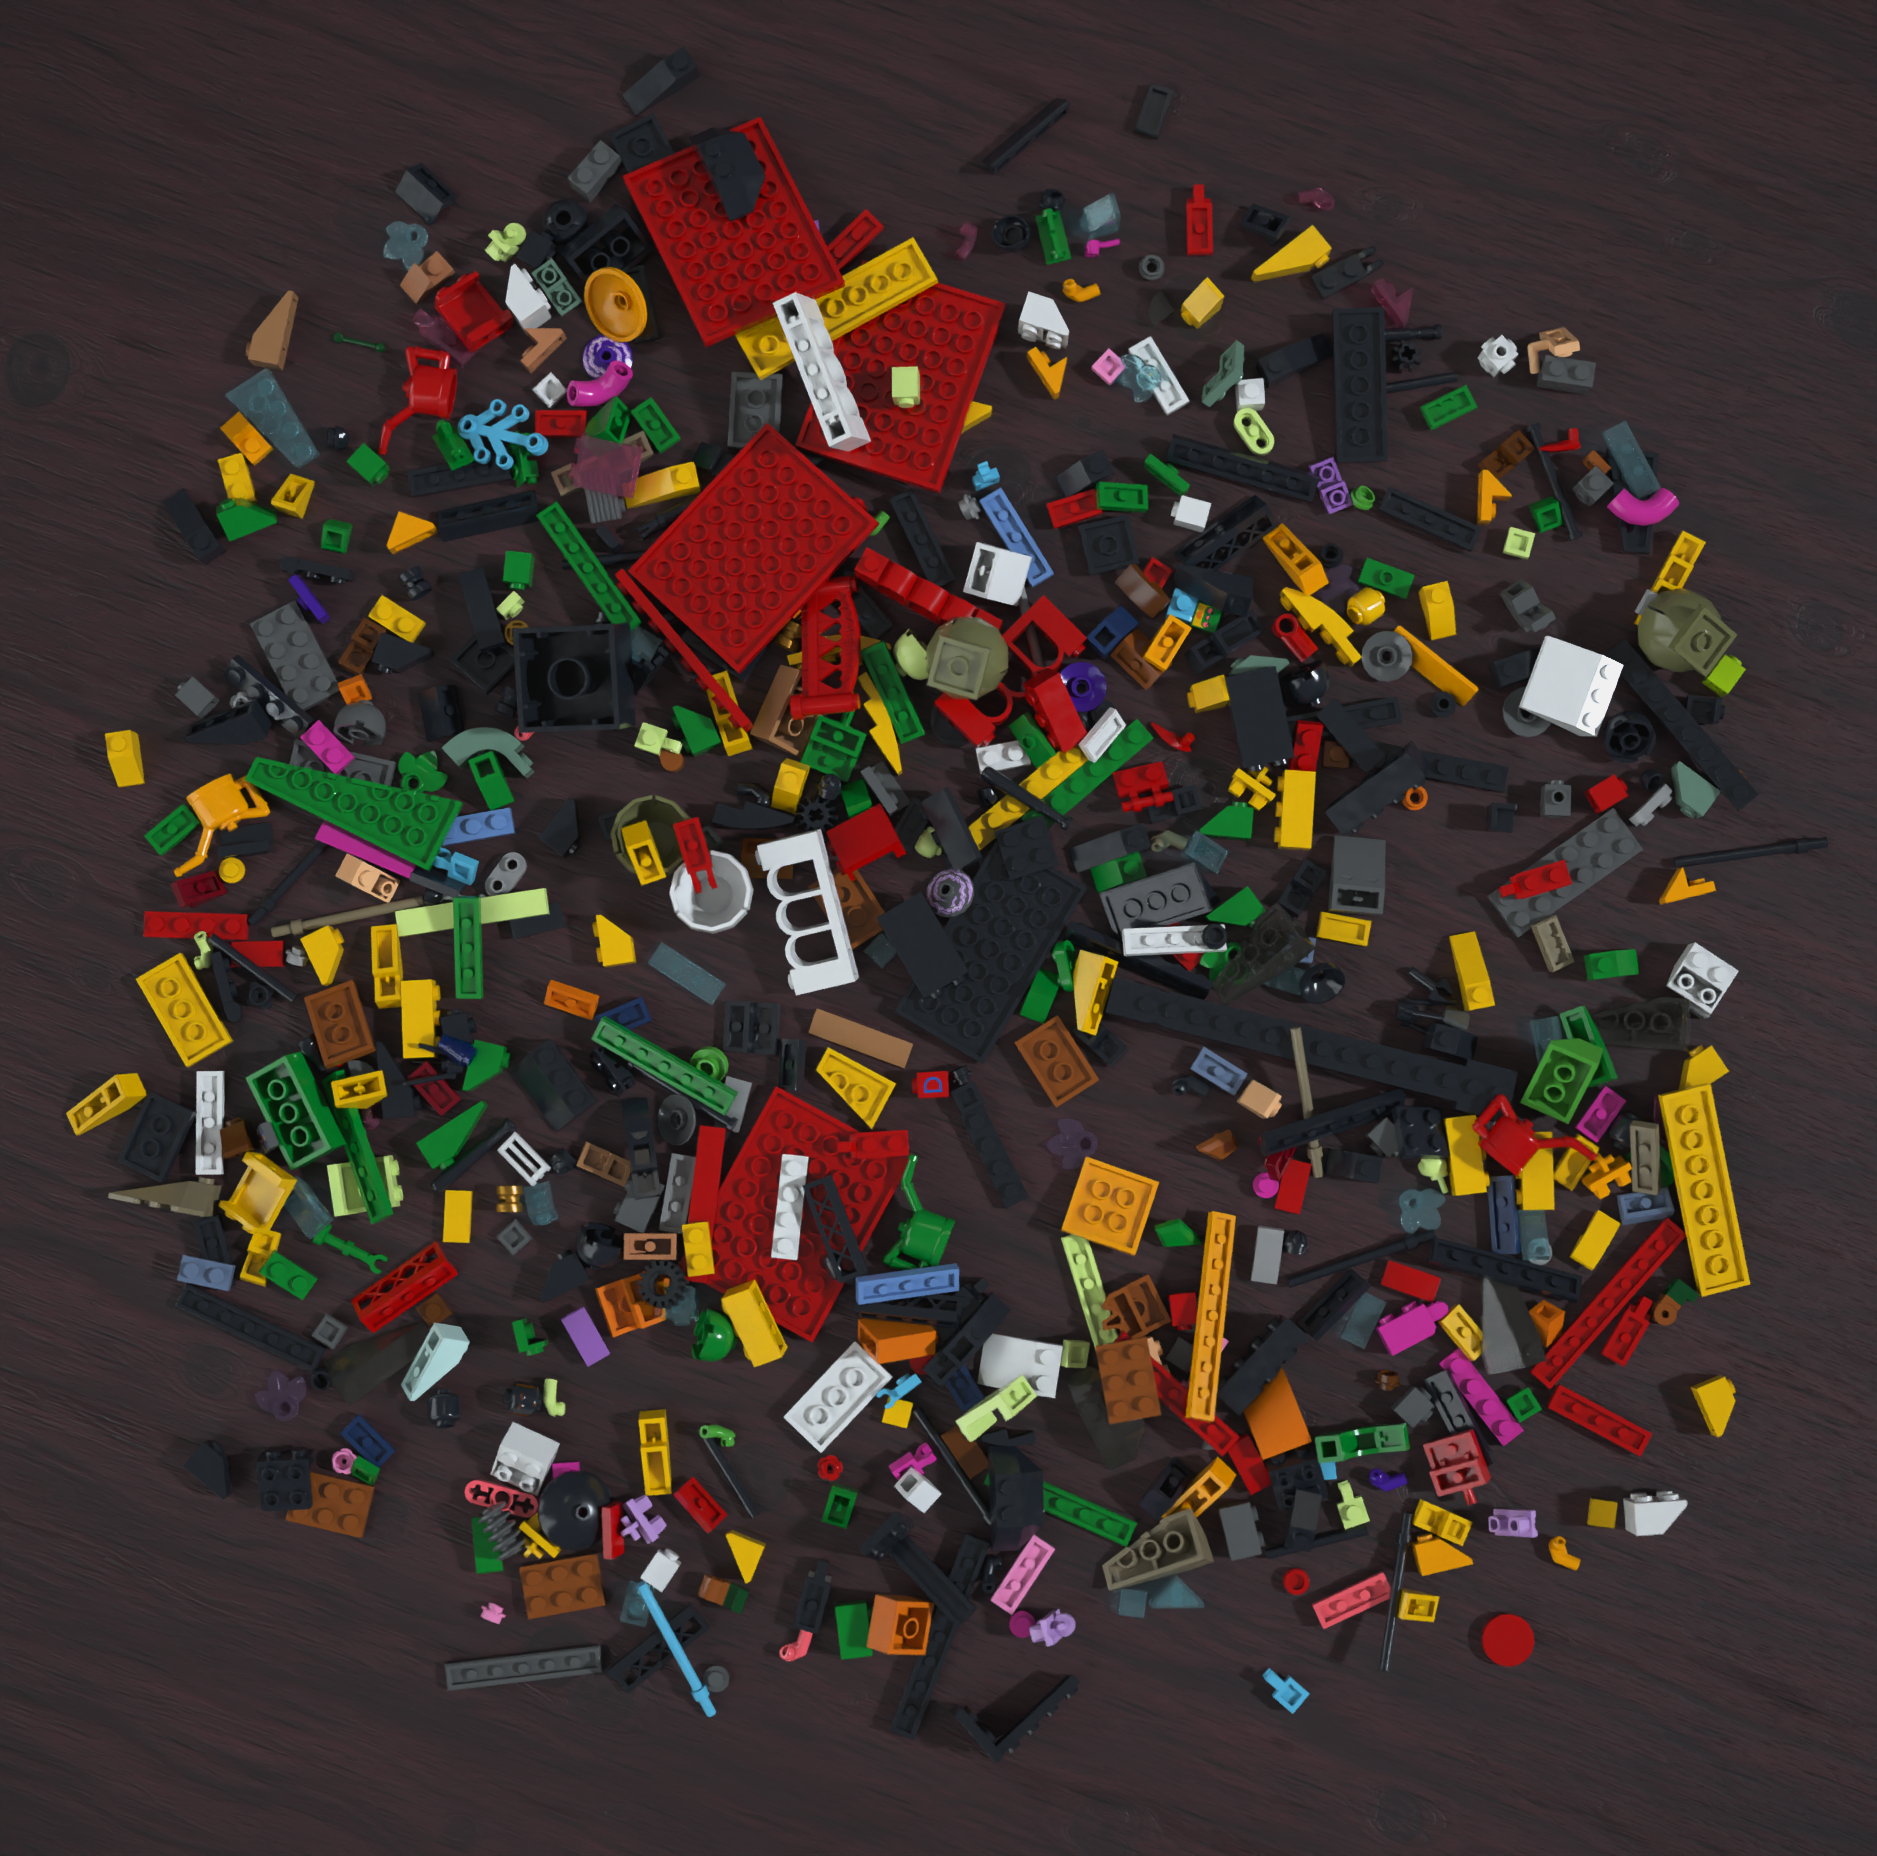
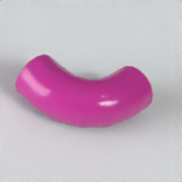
M612 361L605 373L595 380L571 381L567 388L568 403L571 406L588 407L608 402L612 397L618 396L628 385L633 376L631 368L622 361Z
M1624 488L1607 508L1628 524L1645 526L1659 523L1669 516L1679 506V501L1673 493L1665 488H1660L1648 500H1639Z

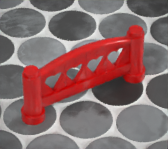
M851 575L830 577L802 607V694H794L790 697V709L793 720H804L806 716L853 712L855 709H860L859 694L853 693L861 657L860 625L852 599V594L858 592L857 577H852ZM834 601L841 602L838 608L841 611V615L838 618H832L820 612ZM834 624L841 625L839 630L841 639L837 642H833L820 634ZM835 647L842 649L839 654L842 661L839 665H833L821 659V657ZM835 671L842 672L839 678L842 681V685L838 689H834L821 681Z

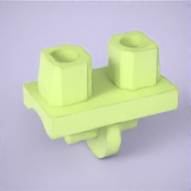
M511 223L505 227L504 232L492 230L488 236L493 241L485 251L495 261L501 259L504 262H508L521 249V246L518 245L522 244L526 238L524 227L517 223Z

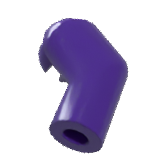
M1374 1468L1370 1471L1368 1477L1373 1486L1385 1492L1408 1484L1403 1472L1389 1476L1382 1472L1381 1469Z

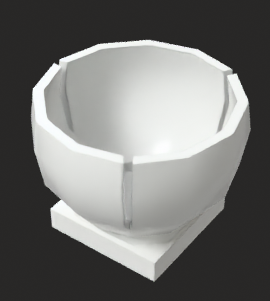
M710 850L713 864L712 870L718 888L712 889L709 886L707 872L703 870L696 873L702 885V893L696 894L691 876L688 875L685 863L683 862L674 872L669 895L674 912L677 913V917L693 930L714 934L735 927L748 913L746 911L750 910L753 887L747 869L731 854Z

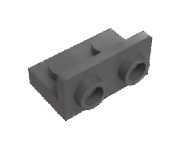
M881 761L872 768L868 766L861 771L862 777L889 817L909 805L910 800L884 762Z

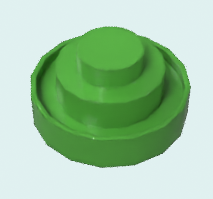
M701 1047L690 1060V1065L718 1081H721L728 1071L727 1057L716 1047Z

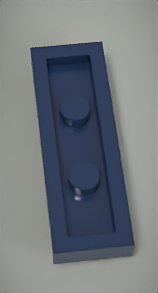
M1515 1175L1490 1176V1185L1487 1188L1492 1252L1497 1254L1521 1253Z

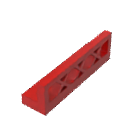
M435 1241L351 1299V1302L360 1321L374 1333L458 1275V1272L446 1258L439 1243ZM436 1252L438 1258L430 1263H426L428 1257ZM412 1268L415 1269L414 1274L412 1276H410L409 1278H405V1275L409 1270H411ZM394 1283L389 1292L383 1293L386 1286ZM369 1298H373L371 1304L362 1309L360 1304Z

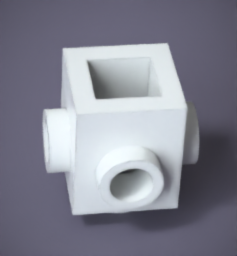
M1503 335L1496 340L1492 337L1481 346L1483 351L1478 359L1483 369L1493 377L1500 372L1505 374L1515 366L1513 361L1518 356V353L1516 352L1515 344L1510 339H1505Z

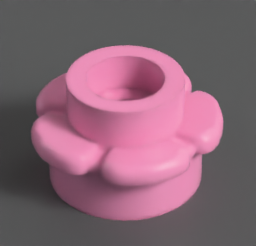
M347 1448L341 1449L340 1452H335L332 1456L334 1470L338 1473H351L353 1462L357 1456ZM343 1459L347 1460L346 1464L342 1462Z
M489 1602L488 1606L481 1607L483 1609L481 1617L491 1622L500 1624L502 1617L505 1618L506 1616L502 1613L503 1607Z

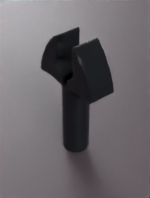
M1415 967L1409 969L1408 976L1428 990L1429 997L1426 999L1427 1002L1438 1005L1446 1004L1447 1000L1438 994V990H1442L1449 997L1453 994L1452 988L1445 977L1440 982H1434Z

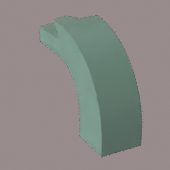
M479 727L466 730L453 737L442 747L461 769H464L469 764L468 760L493 751L507 757L527 779L534 773L530 767L533 762L523 752L520 755L517 754L525 746L511 734L499 729Z

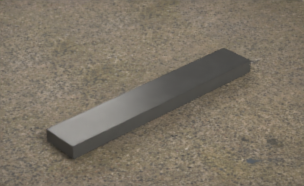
M601 1645L445 1664L447 1691L604 1671Z

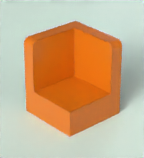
M1542 1300L1528 1311L1525 1335L1545 1347L1549 1346L1562 1334L1565 1311Z

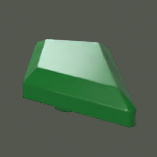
M1180 1219L1167 1220L1165 1223L1155 1226V1231L1163 1247L1202 1244L1201 1238Z

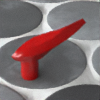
M1568 429V440L1541 446L1539 450L1567 452L1580 449L1582 446L1579 442L1578 429Z
M1154 722L1151 723L1153 729L1167 744L1177 750L1191 752L1190 744L1195 740L1192 733H1187L1183 738H1180L1175 733L1167 731Z

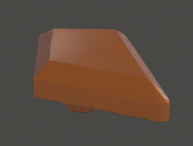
M1228 1129L1222 1133H1216L1212 1138L1197 1145L1196 1148L1200 1152L1220 1161L1239 1147V1143Z

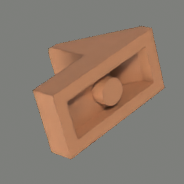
M436 251L420 266L414 263L400 286L418 305L454 274L455 271Z
M526 328L527 335L537 345L535 347L530 346L525 350L521 359L523 366L532 373L567 339L565 333L560 328Z

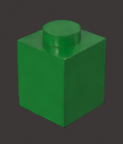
M365 443L346 461L373 487L376 483H382L389 474L387 471L390 467Z
M506 551L503 582L509 586V589L524 591L525 587L532 588L535 561L532 553Z

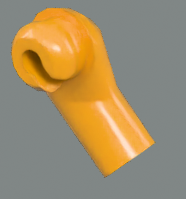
M1067 279L1063 283V293L1065 296L1077 302H1084L1101 295L1097 283L1084 288L1077 285L1073 279Z
M1562 1536L1552 1538L1549 1542V1550L1553 1561L1576 1571L1580 1565V1559L1567 1553L1566 1540Z

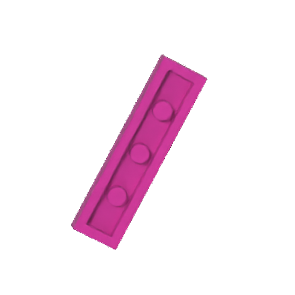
M1459 1347L1438 1362L1443 1370L1449 1368L1461 1394L1503 1447L1524 1431Z

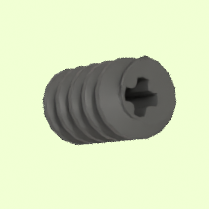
M500 1501L478 1513L483 1514L478 1523L488 1524L483 1532L493 1533L488 1542H497L496 1546L492 1549L493 1552L502 1551V1554L497 1558L498 1561H502L523 1550L524 1548L520 1547L525 1542L524 1538L516 1539L520 1529L511 1530V1527L516 1523L515 1519L506 1520L511 1511L501 1510L506 1505L505 1501Z

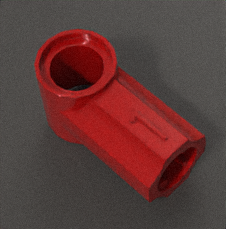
M1283 614L1273 622L1272 631L1274 635L1283 641L1300 663L1318 649L1299 626L1296 617L1293 615ZM1281 620H1286L1290 623L1291 631L1289 633L1280 630L1279 623Z

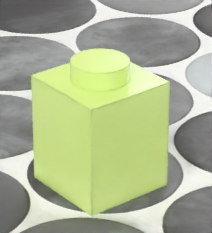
M892 367V398L894 405L902 408H911L914 404H920V374L918 367Z

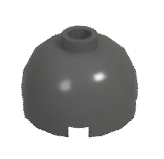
M359 700L358 702L345 705L339 711L334 722L333 732L338 738L353 744L354 740L364 741L361 746H378L383 743L386 733V722L382 712L373 706L372 702Z

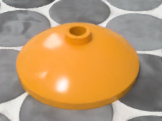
M604 267L593 272L589 276L584 290L586 309L593 324L603 335L617 342H629L637 338L643 332L647 321L646 302L639 286L629 275L617 268Z

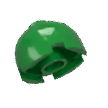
M708 1308L706 1311L701 1312L693 1335H697V1344L692 1343V1356L697 1360L714 1362L723 1359L730 1349L735 1348L738 1337L734 1334L733 1324L728 1316Z

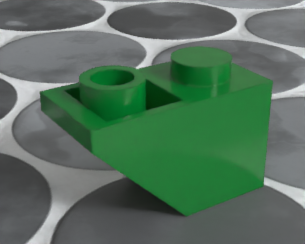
M680 706L672 707L675 714L671 718L677 730L682 728L685 738H682L681 741L687 753L692 751L694 757H697L723 745L711 718Z
M493 751L468 760L490 811L515 802L497 755Z

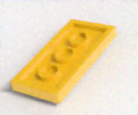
M183 953L175 955L136 978L186 1067H191L233 1042Z

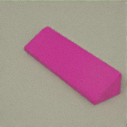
M324 820L315 836V839L409 879L412 872L417 868V865Z

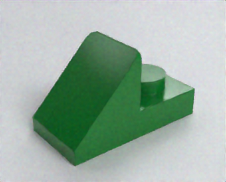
M1139 853L1117 860L1113 859L1090 869L1098 893L1147 877Z

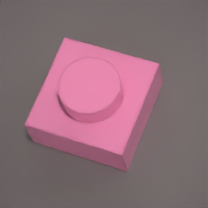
M1108 349L1094 363L1091 369L1110 386L1127 368V364Z

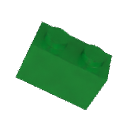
M867 1600L836 1603L835 1610L841 1660L873 1656V1649L867 1647L873 1606H868Z

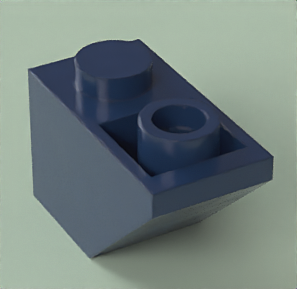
M1119 606L1087 636L1086 644L1104 660L1139 622L1122 606Z

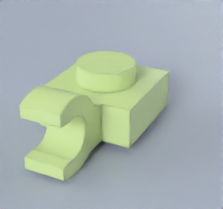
M644 722L634 745L635 748L659 756L662 749L679 754L682 748L681 742L666 738L667 730Z
M1347 1480L1337 1483L1343 1501L1337 1502L1336 1506L1344 1528L1348 1529L1369 1522L1362 1496L1353 1497L1350 1483Z

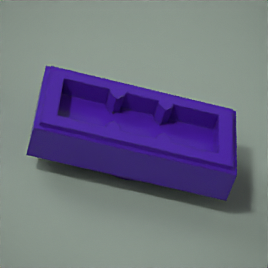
M298 575L288 579L300 595L297 600L305 611L310 609L322 624L330 620L329 614Z

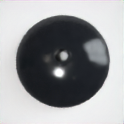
M569 1471L557 1476L546 1486L538 1504V1520L543 1533L553 1544L564 1549L581 1550L593 1546L603 1538L602 1507L614 1502L612 1494L599 1477L588 1472ZM583 1507L585 1514L580 1517L578 1511Z

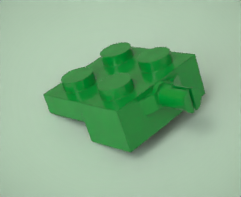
M855 711L850 713L844 712L840 721H834L819 715L800 763L809 765L811 769L825 775L835 774L840 778V781L848 784L867 739V734L849 726Z

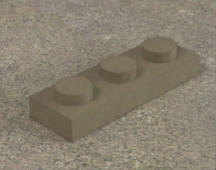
M1633 1120L1630 1125L1632 1192L1658 1196L1661 1191L1659 1124Z

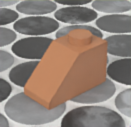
M624 1233V1260H678V1234Z

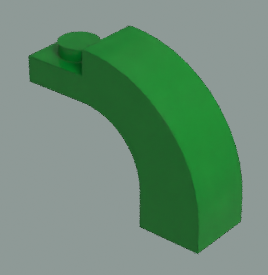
M1406 1423L1362 1426L1329 1432L1315 1437L1319 1463L1340 1462L1362 1455L1407 1451L1410 1449Z

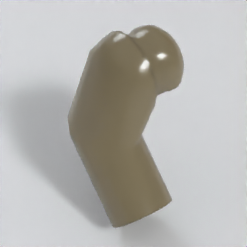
M1169 830L1154 835L1150 840L1151 850L1154 852H1161L1169 846H1174L1183 851L1188 842L1187 838Z

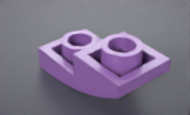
M1334 457L1308 466L1310 473L1320 476L1317 490L1328 514L1353 505L1345 481H1342Z
M584 1306L560 1318L587 1367L610 1354Z

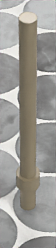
M423 896L305 921L297 919L292 920L290 924L271 927L273 938L288 934L296 936L305 934L307 930L327 925L330 926L425 906Z
M1296 1026L1291 1027L1290 1031L1304 1119L1314 1116L1301 1027ZM1317 1139L1308 1142L1306 1147L1307 1156L1311 1159L1314 1178L1324 1176L1321 1157L1323 1156L1322 1145L1318 1143Z

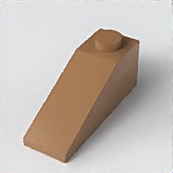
M287 291L255 331L252 341L248 342L246 356L254 366L283 371L298 303V297L294 291Z

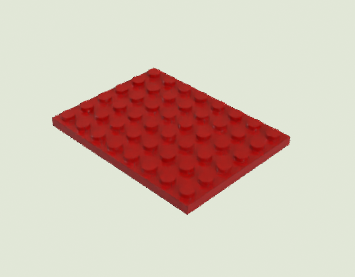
M761 117L730 129V131L745 133L765 173V180L754 212L735 221H729L693 146L623 176V181L705 347L777 317L778 315L773 303L796 292L812 299H818L845 287V281Z
M862 260L860 266H862L863 264H865V263H867V262H869V261ZM937 283L833 340V353L843 368L847 382L846 386L855 399L859 415L863 419L871 442L849 452L829 447L811 402L795 444L796 449L940 493L1003 318L1006 303ZM892 367H918L920 374V404H914L911 408H902L894 405L892 398Z
M766 423L637 560L628 572L740 674L879 526V523L771 425Z
M776 1086L719 1189L712 1241L715 1273L708 1274V1282L705 1284L725 1294L728 1289L755 1279L775 1322L813 1343L845 1283L839 1284L837 1280L830 1278L824 1266L827 1250L806 1195H804L798 1259L790 1260L771 1257L782 1154L809 1157L806 1184L833 1175L861 1252L900 1183L909 1159L905 1156L858 1159L851 1158V1152H837V1142L850 1141V1135L861 1132ZM824 1183L809 1189L814 1200L821 1203L824 1202L827 1196ZM828 1198L826 1205L832 1207L830 1199ZM815 1204L819 1213L822 1206ZM824 1208L820 1216L822 1224L832 1228L836 1221L835 1213ZM837 1223L835 1229L842 1232L839 1223ZM824 1228L828 1237L831 1231ZM833 1232L829 1241L831 1248L842 1252L846 1243L844 1236ZM847 1247L844 1254L851 1256ZM684 1255L678 1264L681 1268L683 1267ZM842 1257L840 1262L842 1269L852 1271L855 1266L853 1261Z

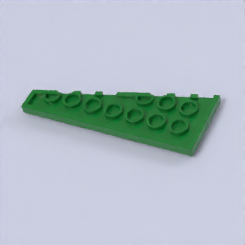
M259 757L255 758L244 779L430 871L463 806V803L458 800Z

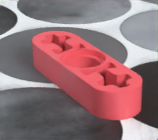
M482 1479L471 1481L465 1488V1496L473 1504L489 1508L497 1503L495 1500L496 1493L505 1491L508 1493L510 1500L501 1509L502 1511L510 1510L511 1514L525 1518L533 1516L538 1511L539 1499L536 1495ZM477 1484L481 1485L480 1490L484 1492H489L490 1487L494 1488L490 1495V1502H486L488 1498L486 1495H480L478 1498H475L471 1488H475ZM515 1494L519 1495L517 1501L525 1502L527 1498L531 1499L530 1504L534 1505V1509L530 1508L528 1512H525L524 1506L516 1504L515 1509H512L511 1506L514 1503Z

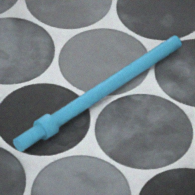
M646 1581L640 1582L636 1587L688 1680L695 1701L701 1704L707 1717L715 1715L716 1710L708 1697L709 1691L705 1684H701Z

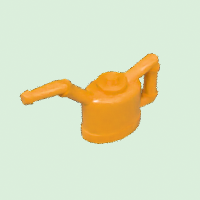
M227 774L202 786L187 796L186 800L192 806L204 829L195 856L174 870L176 877L182 876V874L204 862L208 856L207 852L214 830L220 828L221 831L228 829L231 832L238 828L237 823L241 819L266 817L270 814L267 801L265 802L257 786L244 780L247 775L235 781L232 774ZM240 789H247L256 805L255 808H248V804Z

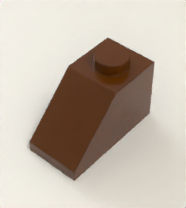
M240 1117L225 1123L227 1127L220 1129L222 1151L225 1159H237L244 1156L246 1152H254L260 1149L249 1120L241 1121Z

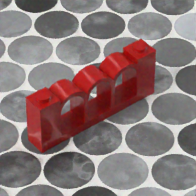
M866 547L854 569L858 582L939 626L960 616L980 617L998 628L1000 633L1002 631L1003 621L982 609H978L957 596L949 594L938 585L918 577L910 570L890 561Z
M1044 595L1002 635L1008 646V651L1028 670L1031 677H1034L1046 668L1057 671L1062 663L1063 656L1067 660L1072 655L1077 658L1086 649L1084 644L1087 637ZM1031 624L1057 651V660L1051 666H1036L1013 644ZM1000 682L996 689L1005 698L1007 708L998 717H987L968 699H954L945 693L934 702V706L978 749L981 745L986 747L996 737L993 734L996 730L995 726L1002 724L1008 719L1011 714L1013 701L1026 700V690L1023 692H1013Z

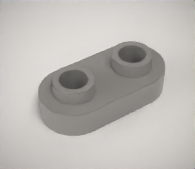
M1666 783L1662 785L1629 820L1635 826L1641 824L1644 827L1653 819L1654 815L1652 812L1658 806L1662 809L1672 800L1670 794L1673 790Z
M510 852L503 856L486 880L485 889L489 896L511 893L526 872L527 863L525 858L516 852ZM515 860L517 867L513 870L509 869V862ZM497 881L502 883L500 890H495L493 887Z

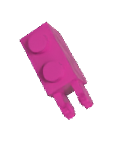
M1438 1300L1426 1306L1423 1303L1416 1304L1413 1301L1401 1308L1403 1312L1394 1316L1393 1313H1390L1380 1318V1324L1375 1326L1388 1353L1394 1356L1433 1335L1436 1330L1434 1322L1449 1312L1448 1305Z

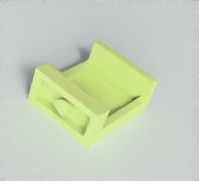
M393 1155L375 1158L388 1199L391 1202V1208L399 1207L400 1201H403V1191L401 1185L397 1186L396 1175H399L398 1161L393 1160ZM350 1162L327 1165L334 1216L367 1212Z
M1022 1374L975 1404L957 1419L956 1423L969 1442H972L997 1421L992 1413L994 1409L998 1408L1007 1421L1021 1411L1037 1395Z

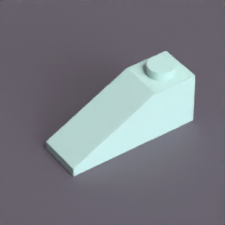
M434 1322L401 1384L410 1401H415L459 1363L470 1343L461 1327Z

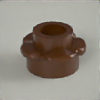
M1379 1370L1378 1376L1374 1380L1379 1384L1380 1389L1388 1391L1394 1390L1395 1387L1400 1385L1398 1380L1399 1374L1392 1370Z

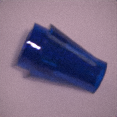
M446 1034L441 1037L437 1048L445 1052L460 1066L465 1065L469 1067L478 1051L477 1048L473 1047V1043L456 1039Z

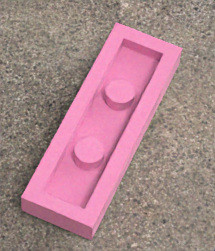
M1034 1534L990 1598V1601L1012 1615L1055 1548Z

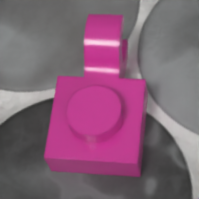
M924 1443L917 1448L914 1456L909 1452L890 1464L889 1468L899 1481L910 1467H913L920 1474H924L922 1468L935 1462L936 1457L929 1445Z

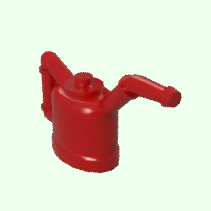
M408 346L406 348L405 355L410 376L407 382H403L402 390L406 392L409 405L384 423L379 449H377L379 455L386 454L392 430H395V427L414 413L437 416L443 419L450 418L456 396L457 370L449 368L450 354L448 352L419 348V346ZM417 358L439 361V367L418 365Z
M1498 1094L1492 1099L1491 1103L1474 1120L1475 1122L1472 1125L1473 1131L1482 1137L1477 1144L1517 1177L1539 1149L1571 1147L1587 1157L1588 1160L1593 1161L1597 1157L1594 1151L1592 1152L1574 1137L1564 1135V1137L1537 1139L1533 1136L1536 1132L1531 1129L1534 1124L1527 1118L1523 1122L1517 1118L1506 1096L1503 1094ZM1500 1108L1504 1115L1488 1130L1485 1125Z

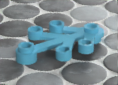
M495 399L491 402L490 409L478 416L469 414L462 417L457 426L459 435L471 441L475 450V460L481 464H487L491 460V453L484 447L480 435L489 438L497 455L496 464L504 470L512 467L513 458L507 453L502 441L526 446L527 450L536 456L544 454L548 449V441L541 434L533 433L527 436L506 431L518 422H524L528 419L529 410L521 404L514 406L512 414L493 426L484 425L496 416L501 417L507 412V405L500 399ZM501 405V409L496 411V407ZM523 410V414L518 417L519 411ZM537 439V444L532 446L533 442ZM485 452L484 458L480 459V455ZM507 457V462L502 464V460Z

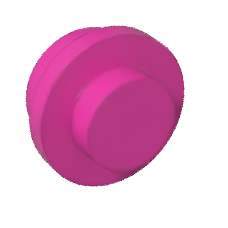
M1268 1172L1260 1173L1254 1178L1253 1189L1258 1196L1270 1198L1277 1193L1279 1182L1269 1179Z
M1026 1611L1016 1612L1012 1615L1009 1622L1011 1632L1020 1638L1030 1636L1029 1627L1035 1625L1034 1617Z

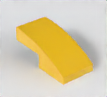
M1600 1210L1596 1211L1584 1234L1579 1237L1570 1258L1592 1271L1613 1239L1620 1223Z
M270 1230L268 1233L253 1234L247 1249L248 1255L240 1274V1280L266 1286L268 1278L260 1274L259 1270L272 1251H277L281 1233Z
M1420 1499L1412 1518L1413 1525L1463 1546L1473 1523Z

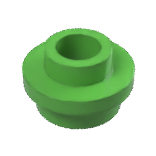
M1360 486L1351 491V500L1356 508L1369 510L1373 506L1375 496L1368 487Z

